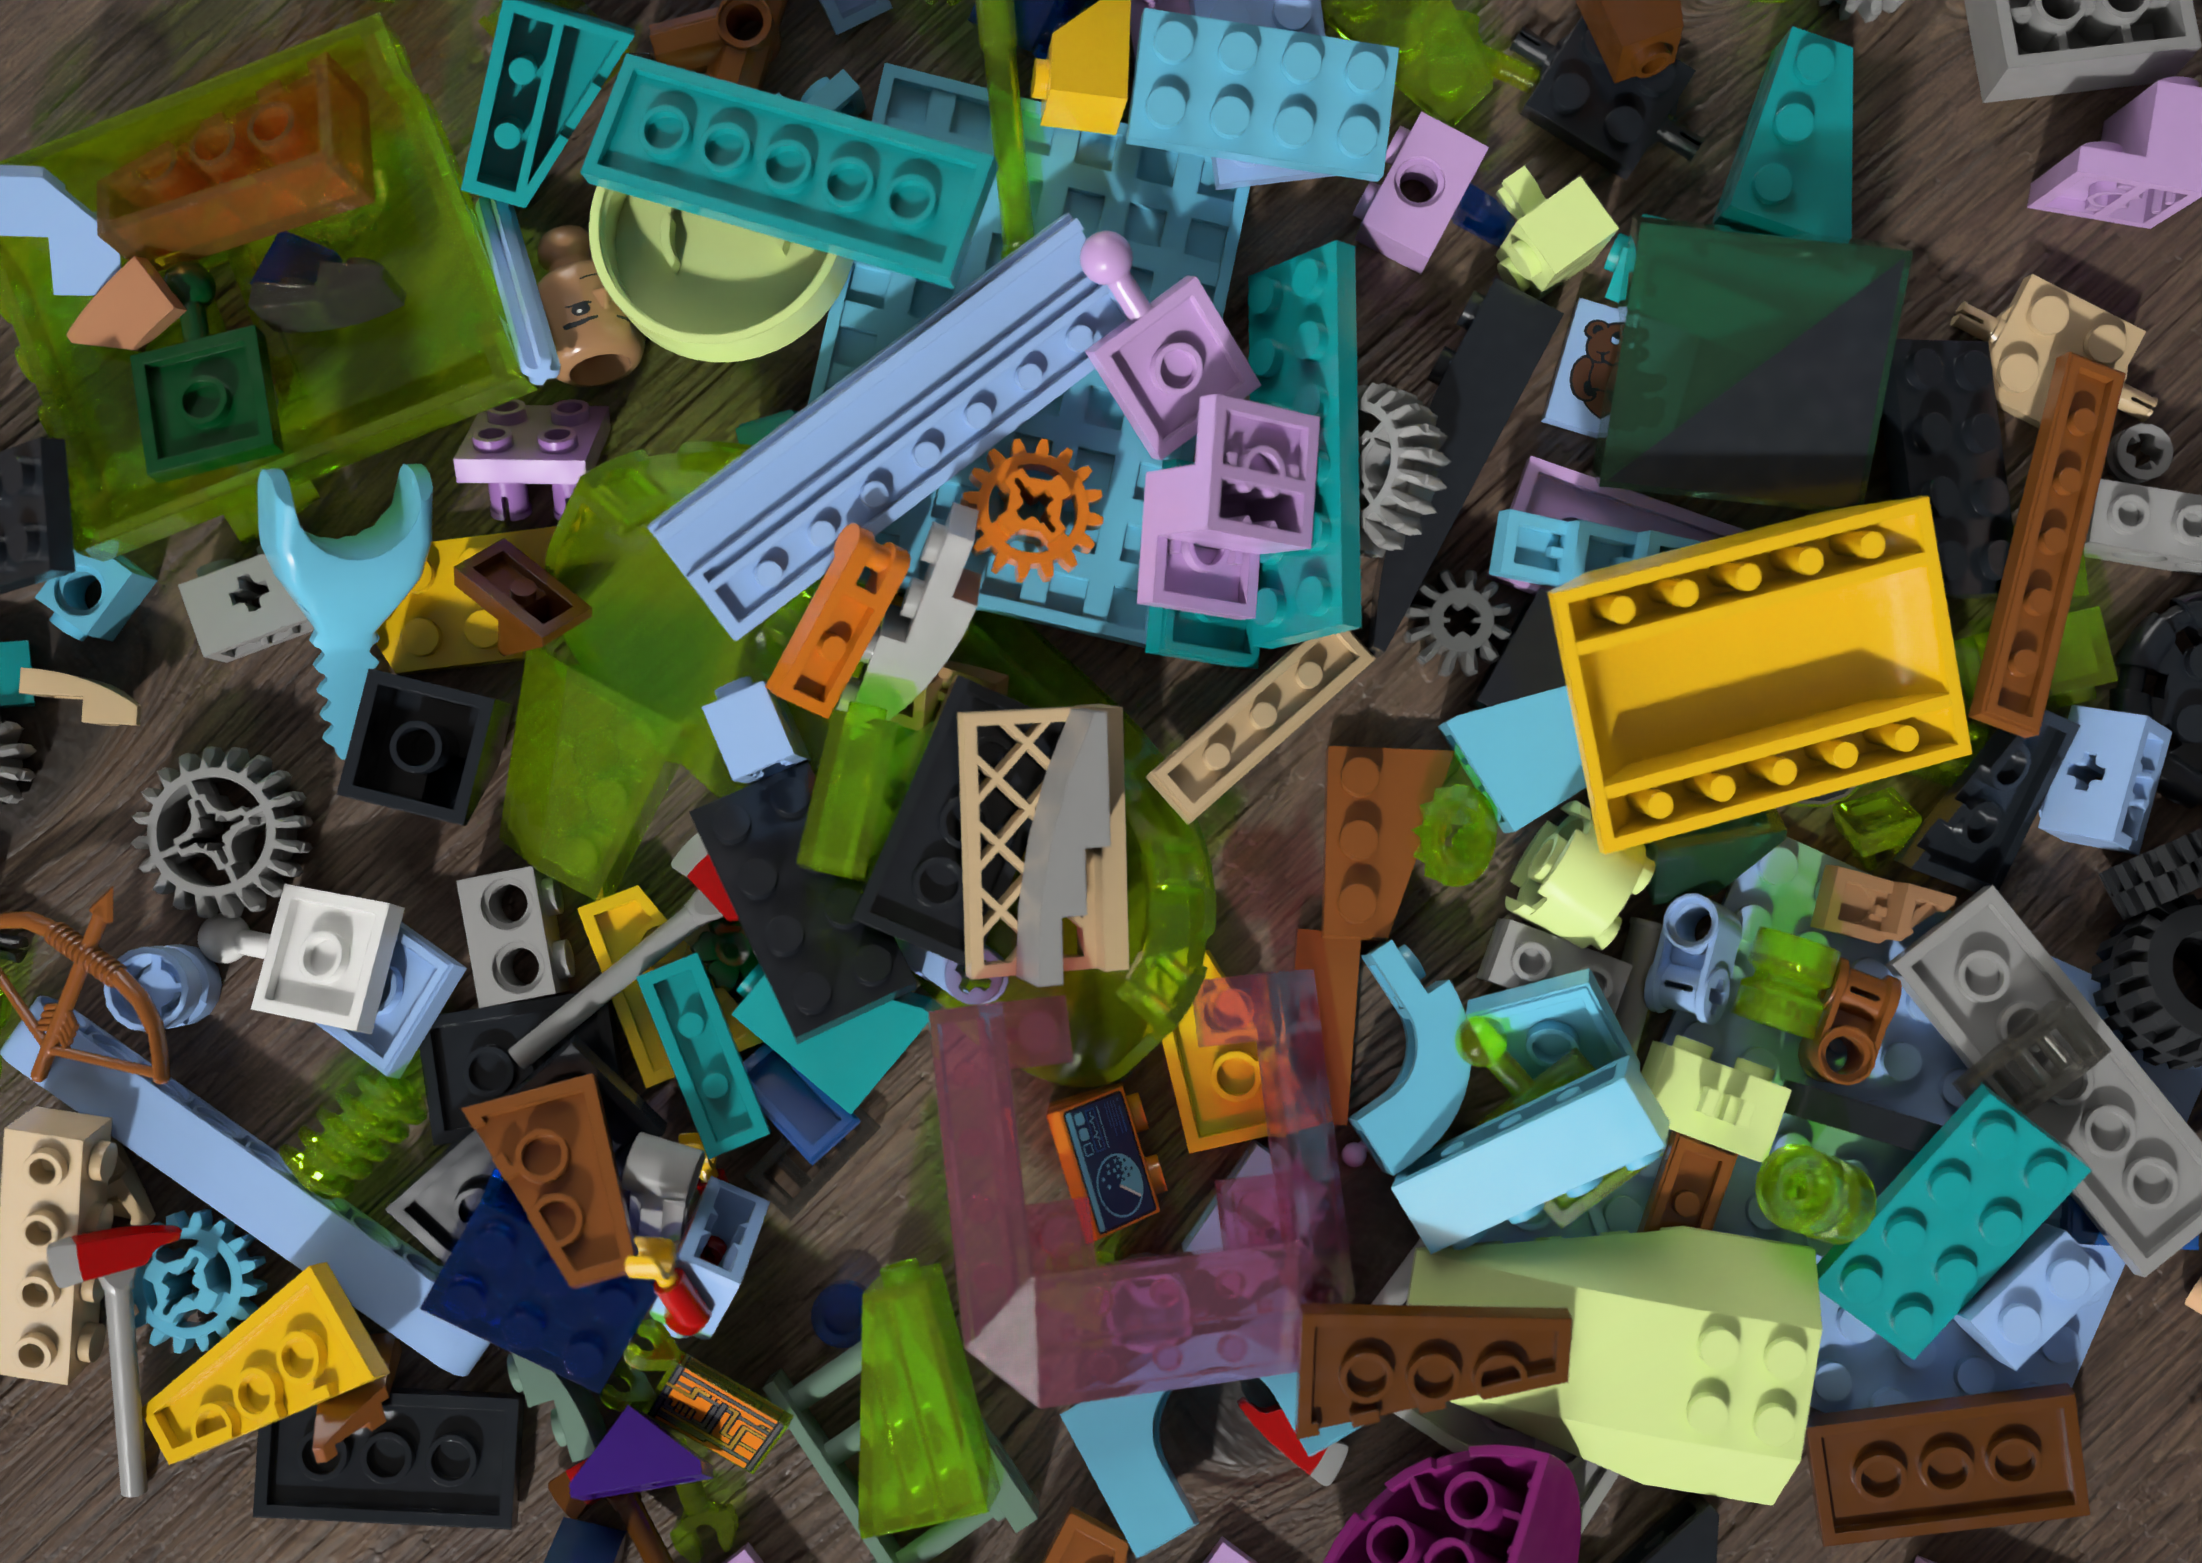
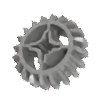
M1372 383L1370 386L1365 384L1358 385L1361 558L1363 556L1367 558H1383L1386 550H1403L1406 535L1422 534L1420 523L1422 515L1437 513L1431 503L1434 492L1447 488L1438 478L1439 470L1451 462L1442 452L1438 451L1447 439V436L1439 428L1435 427L1438 416L1433 414L1429 408L1423 406V402L1418 400L1414 394L1401 389L1398 390L1384 383L1379 385Z
M210 746L204 749L202 759L196 754L190 753L179 756L180 772L168 767L157 771L159 779L164 786L163 790L147 787L141 792L146 801L153 804L151 812H136L132 816L138 824L147 825V836H138L131 844L136 849H149L151 854L150 857L143 860L138 869L143 873L161 872L152 890L160 895L170 894L175 891L173 906L179 910H189L196 904V911L199 917L213 918L220 910L225 918H239L243 913L244 906L251 912L264 910L267 907L266 894L272 897H281L285 884L280 876L281 874L289 877H300L304 872L303 868L292 860L293 853H309L313 847L311 843L305 840H297V829H307L314 822L309 816H296L293 810L301 806L307 797L304 796L303 792L298 791L284 793L293 776L288 771L283 770L271 773V758L256 755V757L250 760L248 750L244 748L232 747L225 755L222 748ZM232 780L246 788L259 804L252 808L240 807L236 809L228 796L220 795L215 783ZM189 807L192 816L191 823L187 831L181 835L182 821ZM223 822H236V824L230 826L229 831L222 835L224 843H209V841L216 839V835L224 830ZM266 829L265 845L260 858L257 860L254 851L255 840L259 833ZM194 857H211L218 870H226L231 883L219 885L207 880L192 867L188 860Z

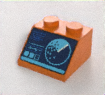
M1119 1081L1049 1103L1046 1116L1085 1244L1099 1240L1160 1212L1156 1194L1166 1192L1168 1189L1157 1154L1144 1156L1138 1132L1148 1130L1149 1126L1138 1092L1126 1095L1123 1083Z

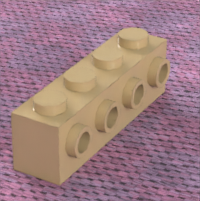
M35 1106L4 1128L0 1196V1375L69 1385L90 1363H94L102 1352L106 1329L104 1324L99 1323L100 1301L105 1292L99 1279H91L66 1288L58 1287L49 1269L46 1248L50 1243L70 1236L111 1229L114 1210L112 1204L107 1203L108 1180L114 1172L118 1150L116 1143L111 1142L112 1118Z

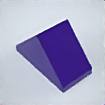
M628 1405L569 1483L570 1497L590 1501L713 1479V1466L645 1413Z

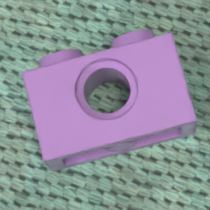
M1422 111L1411 131L1400 125L1386 151L1385 162L1392 165L1381 186L1373 181L1369 182L1354 210L1353 216L1363 220L1355 240L1421 275L1489 147ZM1407 180H1418L1428 187L1431 199L1421 203L1412 202L1403 195L1400 184Z

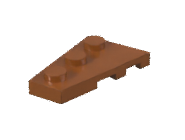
M1350 746L1327 747L1325 762L1321 938L1376 941L1388 939L1455 751Z
M591 1073L461 1108L493 1157L492 1160L504 1180L509 1183L528 1214V1219L569 1286L577 1289L627 1275L625 1268L627 1256L638 1255L597 1077Z

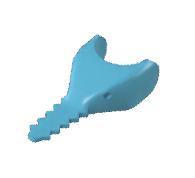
M422 464L402 465L398 474L392 505L381 515L374 526L362 530L356 536H345L339 539L317 537L302 530L295 512L288 478L281 469H262L259 474L258 529L261 547L274 575L314 627L309 641L315 647L321 649L322 652L312 665L318 672L325 675V678L320 682L316 690L317 693L328 699L319 715L325 721L331 723L330 727L324 732L322 739L334 747L336 754L341 760L346 759L368 669H374L379 664V661L369 651L372 645L379 641V635L376 630L405 599L421 578L431 546L433 483L428 470Z

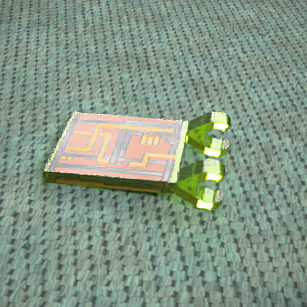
M654 1319L642 1321L637 1329V1334L648 1338L653 1343L654 1350L645 1351L634 1343L628 1344L623 1352L625 1361L617 1364L613 1374L617 1378L624 1379L629 1384L630 1391L620 1392L612 1385L607 1384L600 1393L602 1403L606 1407L617 1411H624L628 1405L643 1411L747 1472L754 1474L789 1427L794 1415L679 1350L669 1331L659 1321ZM643 1371L666 1372L654 1390Z

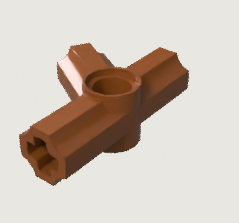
M723 0L717 8L649 25V36L656 61L699 74L706 73V76L762 91L769 65L776 59L781 49L782 37L779 30L788 0ZM749 21H758L763 24L760 34L754 39L742 41L735 38V34L742 24Z

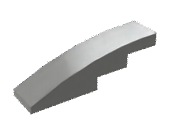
M1084 708L1070 710L1045 773L1028 837L1018 905L1016 977L1037 987L1064 984L1062 917L1087 915L1085 848L1111 846L1106 711Z

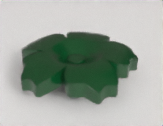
M723 916L708 923L710 932H702L698 941L690 947V950L693 954L696 952L700 953L703 963H712L707 968L709 978L713 980L714 987L716 989L724 988L730 990L735 985L738 976L744 981L759 962L743 928H741L740 922L728 921Z

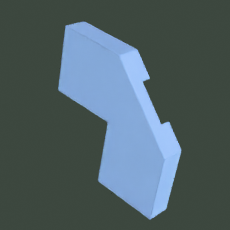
M0 165V236L48 237L54 295L95 296L122 268L119 228L100 212H92L65 189L66 185L45 167Z

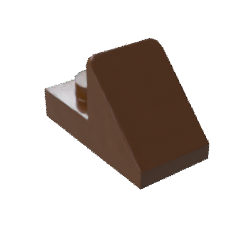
M505 538L454 566V585L498 620L499 653L502 656L543 647L592 617V607Z

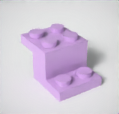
M2179 76L2167 77L2155 82L2104 121L2101 141L2089 142L2080 146L2033 181L2030 185L2027 208L2151 229L2201 198L2202 87H2199V82L2192 78Z
M1221 394L1200 397L1195 464L1146 472L1137 604L1236 620L1256 619L1260 554L1311 549L1320 417Z

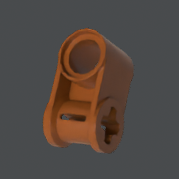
M1838 955L1828 962L1818 982L1814 1006L1798 1049L1800 1066L1809 1077L1819 1082L1852 1085L1860 1083L1870 1075L1875 1067V1061L1887 1026L1894 1017L1902 991L1901 980L1890 975L1880 979L1851 968L1849 960ZM1836 1037L1844 1043L1847 1050L1846 1063L1837 1072L1830 1068L1826 1060V1048Z

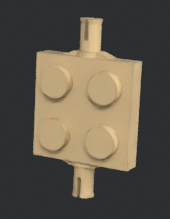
M2034 274L2023 279L2009 307L1996 318L1964 301L1956 310L1955 314L1957 315L1952 317L1950 326L1957 327L1989 343L1997 408L2037 428L2040 427L2057 357L2070 351L2126 373V380L2128 365L2146 333L2145 330ZM2124 380L2118 409L2137 418L2140 422H2145L2153 413V410L2150 408L2156 407L2158 398L2126 384Z

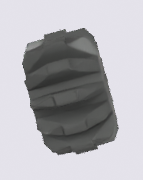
M1448 569L1437 574L1438 590L1432 585L1422 582L1416 594L1425 606L1410 604L1404 615L1409 620L1421 622V626L1414 627L1404 633L1405 642L1414 643L1424 639L1428 645L1418 653L1416 661L1424 665L1436 653L1441 655L1438 665V674L1440 676L1447 677L1452 673L1456 659H1458L1460 668L1466 677L1475 675L1478 672L1476 655L1484 662L1493 664L1500 658V655L1490 641L1506 642L1511 639V630L1494 624V620L1501 619L1512 612L1510 604L1502 603L1491 607L1488 599L1497 593L1499 586L1492 581L1483 587L1480 592L1475 591L1477 573L1474 570L1468 569L1463 573L1458 588L1454 576ZM1462 610L1470 619V622L1464 625V628L1471 629L1470 635L1462 631L1452 636L1444 628L1451 620L1450 618L1443 617L1444 612L1446 611L1453 616Z

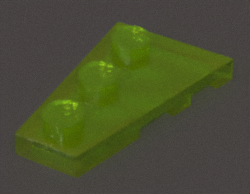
M1321 0L1323 20L1344 39L1398 47L1395 85L1426 114L1453 128L1493 89V76L1451 0Z

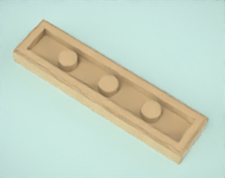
M1352 631L1297 643L1145 778L1183 821L1189 825L1376 659L1375 656Z

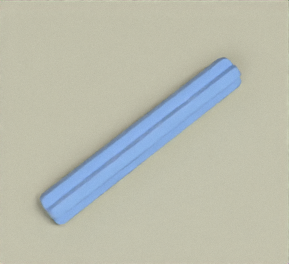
M481 197L478 199L475 209L521 373L529 377L530 383L543 385L546 379L557 378L561 365L514 205Z

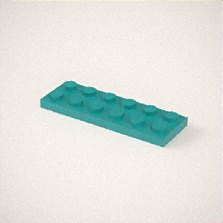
M626 53L580 173L592 185L955 289L999 167L995 156Z
M1338 240L1248 276V363L1261 383L1259 388L1249 394L1250 401L1320 417L1311 549L1260 554L1256 619H1252V646L1274 649L1362 628L1355 246Z

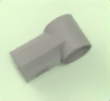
M643 1132L637 1135L625 1165L622 1189L631 1191L629 1220L631 1227L635 1230L638 1237L665 1238L672 1241L681 1240L688 1223L690 1201L699 1181L705 1151Z

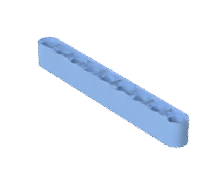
M40 995L29 1009L36 1020L39 1021L41 1013L45 1011L43 1010L44 1006L48 1003H58L59 1000ZM73 1010L79 1024V1029L76 1031L75 1038H73L72 1049L152 1066L149 1061L78 1011ZM22 1019L0 1049V1054L10 1065L32 1080L30 1077L31 1070L40 1050V1045ZM55 1056L48 1077L42 1082H36L78 1113L112 1118L111 1136L302 1271L310 1265L327 1262L353 1307L443 1370L457 1376H468L498 1333L492 1330V1327L497 1329L500 1321L496 1316L498 1315L504 1319L505 1317L491 1302L475 1293L470 1287L170 1077L168 1083L159 1085L154 1083L151 1077ZM436 1286L453 1294L452 1296L447 1294L446 1299L458 1304L461 1307L460 1312H454L430 1301L431 1299L436 1300L440 1290ZM444 1301V1305L453 1307L450 1302ZM475 1304L483 1307L492 1314L494 1318L493 1323L487 1326L470 1320L463 1312L464 1306ZM479 1308L474 1309L472 1317L477 1321L484 1319V1311Z

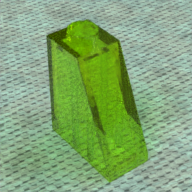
M849 702L847 712L837 709L832 710L798 854L797 864L800 868L865 882L898 731L897 722L886 720L887 709L866 703Z

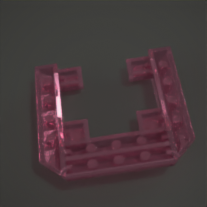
M1314 969L1271 971L1191 982L1198 1048L1252 1041L1257 1043L1273 1172L1215 1180L1223 1247L1097 1264L1089 1197L1025 1204L1011 1069L1073 1062L1066 995L1007 1002L999 1001L928 1012L964 1349L1039 1409L1297 1372L1300 1303L1350 1304L1354 1299L1355 1289Z

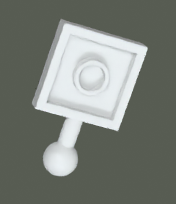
M284 884L271 934L252 931L242 918H225L222 913H219L213 918H208L200 927L198 945L204 956L216 963H232L244 955L264 959L251 1006L252 1010L372 1035L405 908L386 902Z

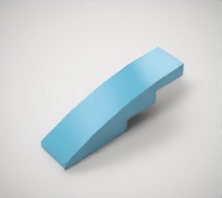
M1507 509L1498 513L1489 575L1557 588L1589 571L1702 543V541L1653 530L1634 532L1581 519L1567 522Z

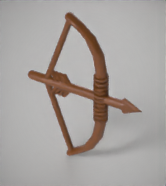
M113 886L90 907L89 911L93 914L84 936L64 922L55 921L33 911L4 912L0 914V930L23 928L45 937L47 944L74 962L58 1003L46 1004L43 1008L45 1011L41 1013L39 1021L36 1020L0 967V988L40 1045V1050L30 1075L33 1081L42 1082L48 1077L55 1056L151 1077L154 1083L159 1085L170 1081L169 1053L164 1022L150 994L128 972L124 964L99 947L107 924L113 923ZM88 973L107 987H115L134 1007L149 1038L152 1066L71 1048L74 1042L73 1038H75L76 1031L79 1029V1024L73 1010Z

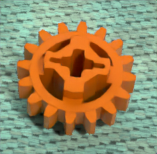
M1041 438L1034 453H1027L1021 439H1015L1011 444L1010 457L1007 459L995 448L989 451L986 459L991 469L990 472L976 467L971 471L969 480L980 491L963 492L960 504L978 510L976 532L979 533L980 538L973 546L971 552L974 556H978L990 550L996 556L992 563L991 572L997 574L1006 564L1015 566L1016 582L1023 583L1030 569H1037L1039 577L1045 583L1052 579L1054 572L1053 564L1058 563L1068 573L1075 569L1078 564L1072 552L1073 549L1089 554L1094 547L1095 542L1084 531L1098 530L1102 526L1104 517L1089 512V507L1097 504L1103 495L1101 490H1085L1083 484L1092 472L1089 465L1081 467L1076 471H1073L1068 466L1073 450L1067 447L1055 458L1048 455V439ZM1024 470L1044 472L1054 478L1050 481L1031 478ZM997 486L999 489L998 494L1004 501V509L997 520L991 523L988 508L989 498L992 490ZM1022 499L1030 506L1040 502L1045 507L1040 522L1034 516L1026 520L1019 517L1018 512L1023 505ZM1072 500L1074 523L1069 536H1067L1065 533L1066 528L1060 521L1061 508L1066 502ZM1013 541L1032 543L1040 552L1020 551L1009 544Z

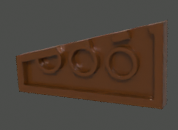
M1300 1303L1295 1408L1297 1440L1320 1435V1428L1352 1422L1353 1428L1381 1422L1379 1417L1381 1415L1419 1408L1420 1414L1447 1408L1445 1403L1447 1401L1479 1395L1482 1400L1567 1383L1569 1380L1572 1317L1567 1308Z

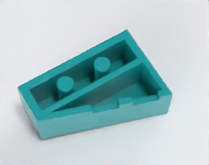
M503 0L461 190L526 208L616 63L634 38L635 29L541 0Z
M1792 26L1770 54L1711 227L1725 232L1840 257L1852 248L1853 47Z

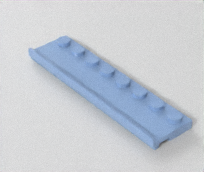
M1070 213L1060 216L646 526L733 640L738 641L826 574L835 557L834 546L837 537L847 525L851 523L858 524L876 536L1095 369L1085 350L1128 318L1108 285L1093 282L1083 272L1080 264V252L1087 238L1082 232L1084 227L1078 218L1073 219Z

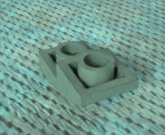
M538 1329L531 1330V1332L541 1336V1338L536 1337L534 1347L537 1348L536 1351L521 1344V1341L524 1343L527 1341L529 1333L525 1332L510 1344L512 1354H509L507 1357L508 1373L514 1389L517 1392L524 1391L528 1407L554 1400L556 1408L551 1410L550 1418L557 1443L561 1447H568L572 1463L589 1458L608 1433L592 1394L577 1370L568 1366V1363L571 1364V1362L556 1345L551 1347V1354L556 1358H567L566 1364L552 1359L544 1353L542 1343L548 1340L551 1341Z

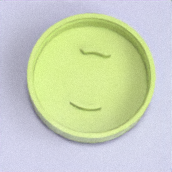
M599 186L596 187L590 209L589 242L597 274L608 294L638 330L651 341L666 350L694 360L707 362L744 361L764 356L792 343L818 323L831 308L843 289L853 264L852 259Z

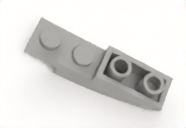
M953 502L945 525L936 522L932 523L921 555V560L930 563L924 579L911 578L901 607L890 604L860 659L864 663L859 677L851 676L836 704L835 711L845 714L840 740L853 744L877 730L904 710L934 679L962 639L978 605L982 574L964 568L975 539L978 510Z

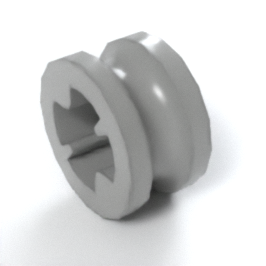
M2143 423L2116 433L2110 439L2105 458L2107 471L2115 480L2135 485L2159 477L2169 468L2173 459V446L2170 437L2163 429L2153 424ZM2141 441V452L2150 456V462L2136 468L2135 456L2126 453V449L2128 446Z

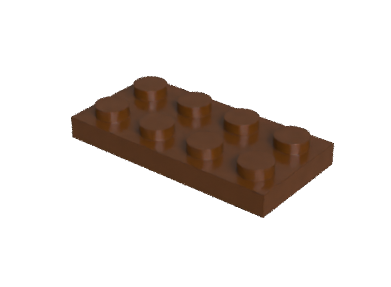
M2068 1383L1808 1415L1805 1443L1818 1532L1823 1547L2090 1516L2076 1396Z

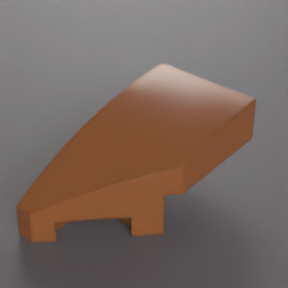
M369 1334L390 1374L317 1405L313 1436V1452L317 1463L328 1462L338 1455L335 1445L358 1429L368 1428L373 1431L387 1422L381 1403L390 1396L402 1353L399 1338L393 1334Z

